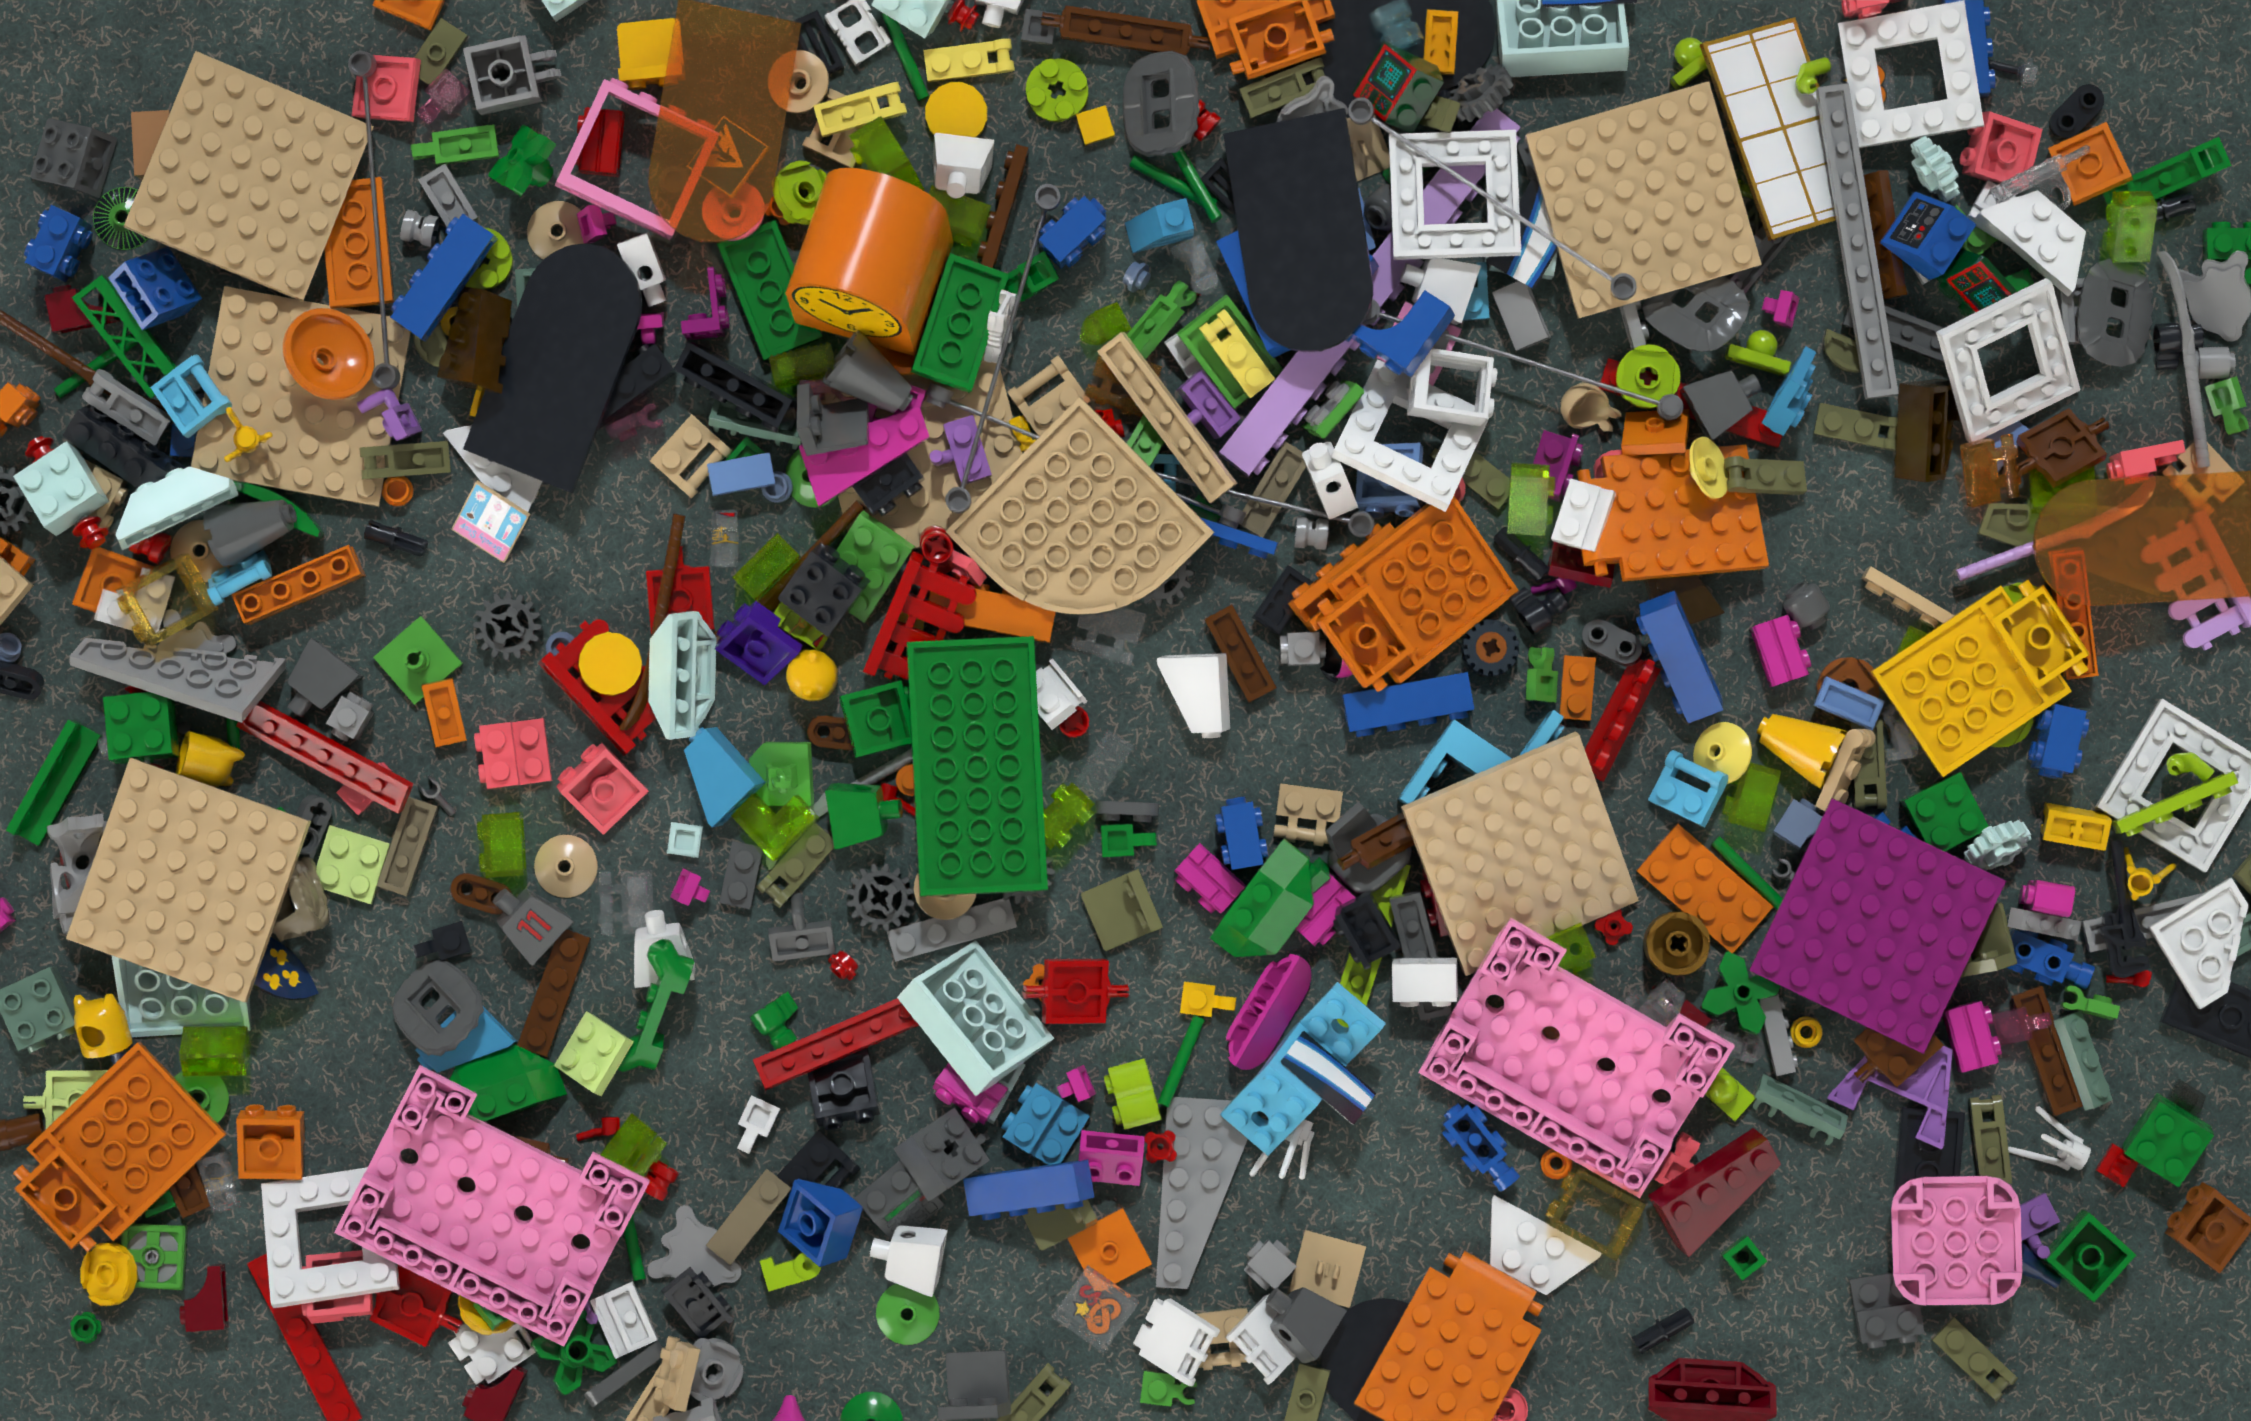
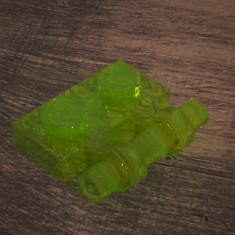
M631 1113L600 1155L643 1176L653 1162L657 1163L662 1157L661 1151L668 1143L660 1136H657L653 1143L650 1144L658 1133L638 1116ZM643 1154V1156L640 1158L637 1164L633 1167V1165L636 1163L639 1157Z

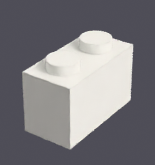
M1394 958L1392 962L1393 1002H1400V1006L1403 1007L1419 1006V1002H1432V1006L1445 1007L1450 1006L1451 1002H1457V958Z

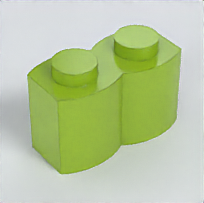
M1145 1058L1108 1068L1109 1075L1104 1076L1108 1094L1114 1093L1117 1105L1113 1106L1112 1109L1117 1125L1123 1124L1124 1130L1162 1120Z

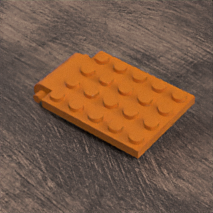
M1196 0L1216 60L1238 53L1240 60L1229 63L1233 75L1244 72L1247 80L1326 54L1324 44L1335 40L1331 28L1319 32L1317 24L1335 19V12L1330 0Z
M1746 444L1719 447L1724 459L1733 456L1749 459ZM1686 449L1685 453L1603 456L1600 461L1604 478L1591 479L1589 469L1577 471L1578 481L1596 485L1603 489L1613 490L1616 493L1596 552L1581 549L1584 566L1594 565L1597 577L1607 575V564L1615 563L1620 565L1622 582L1758 570L1769 566L1756 493L1729 492L1727 489L1726 494L1721 498L1712 499L1706 496L1691 477L1690 449Z
M1453 496L1446 512L1427 503L1328 580L1326 584L1338 601L1333 605L1328 598L1320 601L1317 606L1322 613L1318 616L1316 622L1360 685L1365 688L1372 684L1375 690L1379 692L1387 686V683L1382 678V675L1386 672L1390 674L1395 683L1401 684L1519 590L1456 497Z
M137 1042L26 1148L40 1165L31 1173L23 1165L13 1172L21 1182L15 1187V1191L71 1250L80 1244L88 1252L97 1244L89 1236L93 1230L99 1226L112 1241H115L223 1139L227 1133L141 1042Z
M1464 1251L1460 1259L1448 1253L1443 1264L1453 1269L1450 1278L1431 1267L1428 1269L1354 1404L1383 1421H1492L1541 1332L1540 1328L1522 1319L1526 1311L1536 1317L1539 1316L1543 1305L1533 1300L1537 1291Z

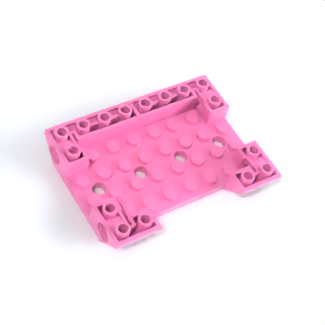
M1510 918L1499 932L1452 1013L1443 1025L1418 1073L1640 1198L1670 1151L1675 1135L1699 1097H1704L1735 1045L1680 1013L1667 1027L1654 1021L1559 967L1558 964L1567 949ZM1490 995H1499L1504 1000V1005L1500 1008H1494L1488 1004L1487 998ZM1547 1026H1553L1559 1031L1560 1036L1556 1039H1548L1544 1036L1542 1030ZM1610 1058L1615 1063V1068L1605 1071L1599 1067L1598 1060ZM1658 1089H1664L1669 1092L1671 1098L1667 1102H1659L1654 1098L1653 1093Z
M419 1065L334 1233L564 1347L593 1292L604 1266L628 1225L650 1180L595 1152H592L581 1171L467 1114L477 1093ZM406 1148L415 1150L418 1154V1161L412 1164L406 1163L401 1157V1151ZM463 1177L473 1179L476 1184L475 1190L471 1192L462 1191L458 1185V1180ZM519 1206H528L533 1212V1217L527 1221L520 1220L516 1216L515 1210ZM577 1234L586 1235L590 1240V1246L585 1249H579L574 1246L572 1238Z

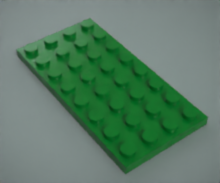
M1034 636L907 642L920 897L1047 891L1048 881Z

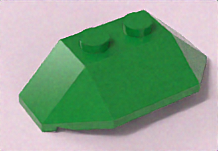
M1283 839L1224 916L1210 939L1234 957L1276 955L1314 905L1310 858Z
M513 1045L457 1065L449 1079L477 1093L467 1114L487 1124L567 1095L559 1070L554 1066L555 1063L518 1045Z

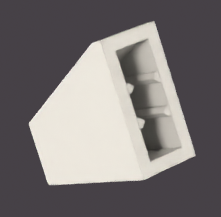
M1226 653L1165 655L1157 658V665L1191 733H1202V738L1221 737V732L1230 729Z

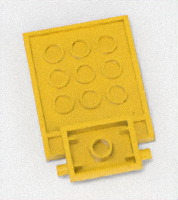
M2029 580L2024 581L2018 585L2024 596L2014 603L2000 585L1871 671L1941 777L1946 776L2071 693L2072 690L2062 677V672L2072 667L2076 675L2080 676L2089 670L2082 659L2090 653L2044 585L2034 589Z

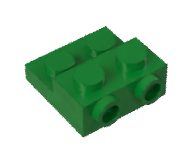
M2212 222L2211 228L2203 230V262L2207 259L2225 262L2235 251L2246 252L2248 263L2245 268V279L2251 289V222H2244L2243 228H2231V222Z
M901 680L839 697L855 758L912 744L910 710L908 707L910 705L909 689L907 686L903 687Z

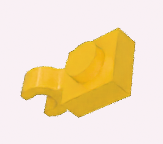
M1184 981L1180 1013L1212 1017L1213 1008L1234 1011L1236 998L1215 995L1216 985Z

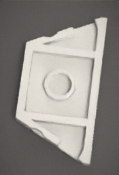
M2037 190L1982 209L1975 217L2046 279L2050 280L2067 297L2075 290L2086 231Z
M472 425L449 429L443 432L483 484L529 512L542 481L496 462H489L486 458L463 450Z
M1493 1195L1491 1198L1489 1264L1547 1295L1600 1258L1602 1253L1496 1195Z

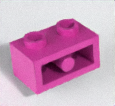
M1081 1130L1078 1161L1088 1159L1092 1182L1140 1186L1145 1136Z

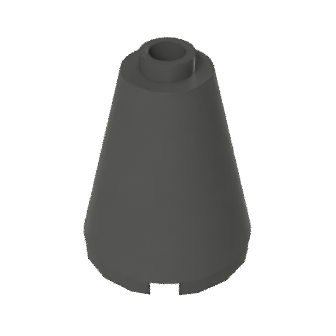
M859 330L850 337L835 357L834 369L828 368L822 379V383L831 388L893 413L898 409L904 411L913 398V395L910 394L912 389L910 384L865 334Z
M284 500L225 504L207 509L204 513L203 525L204 531L210 529L212 539L207 542L213 555L221 565H230L229 567L239 564L294 528L297 515L294 507L291 504H287Z

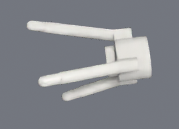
M2040 1106L2036 1107L2037 1113L2069 1139H2065L2062 1143L2047 1134L2041 1135L2044 1141L2059 1149L2057 1156L2061 1159L2014 1147H2008L2009 1153L2057 1165L2067 1171L2070 1167L2081 1170L2090 1156L2091 1148L2083 1145L2084 1140L2070 1132Z
M1304 1119L1284 1139L1289 1141L1290 1144L1279 1173V1178L1283 1179L1285 1177L1296 1146H1302L1304 1141L1299 1178L1301 1180L1305 1179L1310 1145L1314 1136V1132L1311 1131L1314 1123ZM1264 1152L1249 1172L1251 1177L1256 1175L1268 1158Z

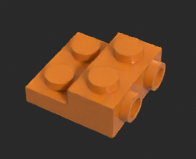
M7 382L0 390V438L7 431L6 423L19 428L22 424L24 426L29 425L37 416L38 412L35 409L40 405L38 402L41 397L28 386L25 387L21 383L16 386Z
M258 1104L248 1105L245 1107V1110H240L236 1119L238 1179L302 1180L304 1176L303 1144L305 1142L304 1111H296V1107L293 1105H282L277 1107V1111H266L263 1105Z

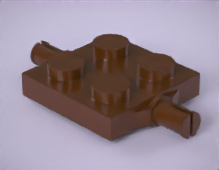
M2068 408L2018 435L2016 443L2024 451L2028 459L2014 465L2016 474L2018 473V476L2022 477L2036 469L2055 488L2103 462L2106 459L2107 453L2097 442L2096 435L2109 429L2108 421L2105 422L2106 419L2102 417L2094 423L2087 425L2079 420L2072 410Z
M1866 1027L1853 1039L1864 1051L1867 1062L1854 1072V1075L1857 1078L1861 1076L1859 1080L1864 1083L1875 1071H1878L1885 1075L1897 1088L1941 1049L1944 1044L1933 1033L1924 1054Z

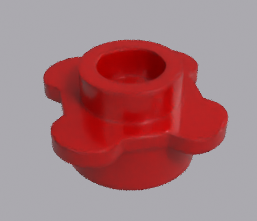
M1620 909L1595 921V929L1603 933L1606 937L1605 941L1609 945H1616L1620 937L1624 934H1630L1633 929L1632 924L1626 922L1622 917ZM1612 923L1617 925L1616 929H1611Z
M839 951L836 955L832 954L828 959V962L831 964L830 970L840 979L844 980L847 978L851 981L856 976L855 971L859 966L847 953Z
M1167 1130L1162 1134L1148 1132L1145 1135L1144 1141L1147 1143L1148 1151L1146 1159L1150 1163L1164 1159L1172 1162L1176 1159L1177 1152L1174 1150L1173 1141L1176 1139L1174 1132ZM1158 1144H1163L1164 1148L1162 1150L1158 1149Z

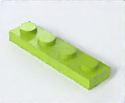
M2234 771L2226 772L2112 821L2111 824L2116 834L2125 832L2127 837L2145 830L2143 824L2155 820V823L2159 824L2173 818L2172 812L2183 807L2185 812L2203 805L2201 799L2213 795L2214 799L2225 796L2232 792L2230 787L2239 782Z

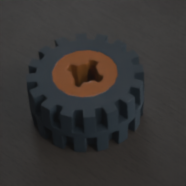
M1483 620L1478 622L1464 636L1462 643L1464 661L1471 670L1479 675L1492 677L1505 673L1514 665L1519 654V640L1516 637V633L1509 625L1499 620Z

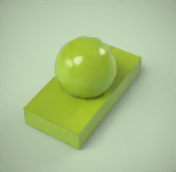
M1690 37L1678 42L1674 50L1677 63L1685 68L1675 74L1669 82L1675 90H1679L1710 67L1704 46L1698 39Z
M1767 330L1753 332L1747 340L1746 348L1730 344L1725 353L1726 360L1779 376L1786 375L1791 365L1790 361L1773 357L1777 351L1778 343L1775 336Z
M1721 1068L1705 1093L1733 1121H1736L1756 1099L1753 1094L1724 1068Z

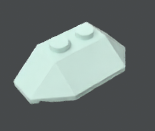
M189 466L185 469H174L167 473L164 479L155 483L147 482L136 489V492L130 495L116 532L121 549H127L148 537L238 496L235 483L230 478Z
M697 611L668 614L650 638L648 702L665 738L669 740L694 737L699 729V725L706 718L715 700L716 636Z

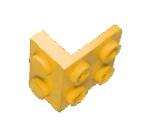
M676 18L628 22L618 25L617 36L620 57L618 75L619 80L629 86L628 90L645 89L648 84L658 83L660 87H670L678 85V81H685L680 23Z

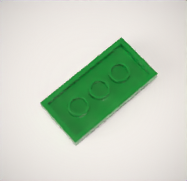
M776 220L759 226L747 238L737 241L724 240L717 243L764 361L823 338L820 330L796 324L786 296L794 264Z
M949 253L910 372L970 393L987 345L989 330H987L988 315L990 311L997 313L1000 305V292L1005 289L1009 274Z

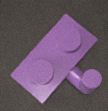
M1203 369L1194 373L1176 390L1192 410L1187 416L1194 426L1201 421L1214 439L1220 438L1241 419Z
M391 388L382 389L357 402L361 413H365L385 402L388 410L382 412L384 417L382 423L387 434L390 437L394 436L396 441L423 431L409 403L400 405Z
M973 415L943 424L950 449L942 452L933 450L930 453L931 462L935 466L955 461L961 482L977 432ZM979 438L966 484L992 476L981 438Z
M2042 1193L2020 1205L2022 1241L2026 1239L2035 1256L2047 1258L2050 1250L2042 1244L2037 1233L2059 1223L2060 1220L2046 1193Z

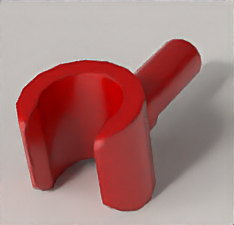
M886 783L881 784L884 801L900 799L896 797L898 787ZM900 799L903 810L915 817V808Z
M2144 970L2134 974L2133 977L2129 976L2126 978L2106 975V983H2127L2138 987H2146L2150 984L2152 972Z
M619 1117L601 1118L602 1128H594L576 1134L577 1140L582 1141L595 1136L617 1134L620 1130Z

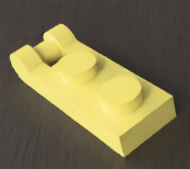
M998 39L989 42L923 50L927 82L1015 71L1014 61L1010 60L1009 50L1012 49L1011 39ZM997 52L998 62L989 64L987 53Z
M899 82L885 84L813 105L822 137L906 114L905 103H901L898 94L901 92ZM886 97L889 107L880 109L877 99Z
M1223 309L1217 314V319L1210 324L1206 322L1199 330L1246 395L1252 398L1273 382L1275 378L1228 312ZM1226 328L1229 334L1219 340L1216 334Z

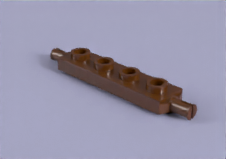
M1067 5L1061 15L1042 12L1041 25L1059 27L1061 39L1152 53L1175 51L1185 56L1190 47L1209 51L1210 39L1208 37L1192 35L1191 25Z
M1403 812L1351 840L1350 847L1352 852L1337 859L1339 866L1342 867L1341 869L1345 871L1359 862L1369 870L1415 845Z

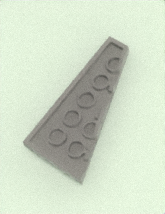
M84 638L71 653L70 666L242 723L286 669V659L274 658V662L257 661V656L245 655L244 659L228 658L224 652L174 647L173 652L157 650V645L145 644L144 648L141 649L126 647V644L121 641Z
M1173 1097L1169 1108H1167L1165 1131L1170 1130L1176 1136L1173 1144L1177 1157L1172 1162H1168L1166 1159L1163 1161L1156 1287L1188 1289L1248 1140L1220 1115L1232 1100Z

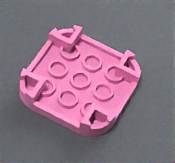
M1937 1176L1910 1179L1900 1186L1893 1197L1891 1215L1893 1277L1895 1286L1903 1297L1914 1304L1924 1306L1995 1305L2003 1303L2015 1294L2022 1279L2021 1207L2018 1195L2010 1184L2000 1178L1991 1176Z

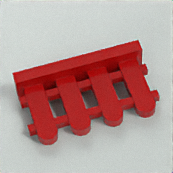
M912 551L863 672L875 676L877 669L880 668L886 671L884 677L892 679L894 674L908 680L907 657L902 655L904 647H907V642L944 640L946 631L958 633L964 628L965 618L962 614L955 611L958 602L963 605H970L977 596L975 587L967 583L968 577L961 575L958 580L936 571L938 565L932 562L929 567L921 565L924 555ZM913 584L921 587L918 595L909 593ZM928 590L951 599L948 608L926 600L925 597ZM901 612L909 615L906 624L898 621ZM916 618L939 627L936 636L913 627ZM889 640L897 643L895 651L886 649Z
M601 619L593 621L590 625L584 621L579 625L582 632L567 646L560 642L555 647L559 653L554 656L549 652L538 664L612 745L625 756L636 746L632 741L635 737L641 741L647 736L643 730L656 719V716L648 700L640 718L628 730L619 729L620 726L613 721L611 716L616 714L622 722L624 721L627 713L623 710L622 706L637 694L645 666H641V674L637 681L626 692L614 696L597 693L602 699L597 703L589 694L592 690L586 686L581 677L575 679L568 670L573 667L580 675L578 660L584 645L594 636L609 632V626L607 622Z
M1640 659L1635 665L1625 668L1584 748L1594 777L1601 782H1604L1660 673L1661 669L1655 667V662L1647 659V661Z

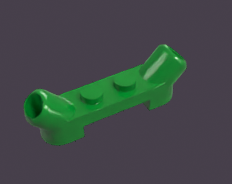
M658 940L648 949L647 958L656 972L658 980L656 984L651 983L646 995V1001L649 1002L646 1011L641 1010L636 1022V1028L639 1029V1032L629 1037L634 1042L617 1069L618 1071L627 1072L638 1066L655 1070L664 1046V1035L657 1033V1028L671 991L684 995L694 965L693 958L678 954L671 940Z

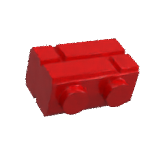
M589 107L585 108L584 115L578 116L577 134H579L588 115ZM600 110L575 165H579L581 174L619 177L625 121L623 111Z

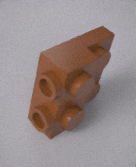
M2202 1182L2199 1186H2194L2188 1191L2186 1195V1201L2188 1202L2182 1210L2174 1212L2167 1221L2168 1229L2165 1234L2220 1274L2251 1232V1217L2216 1189Z

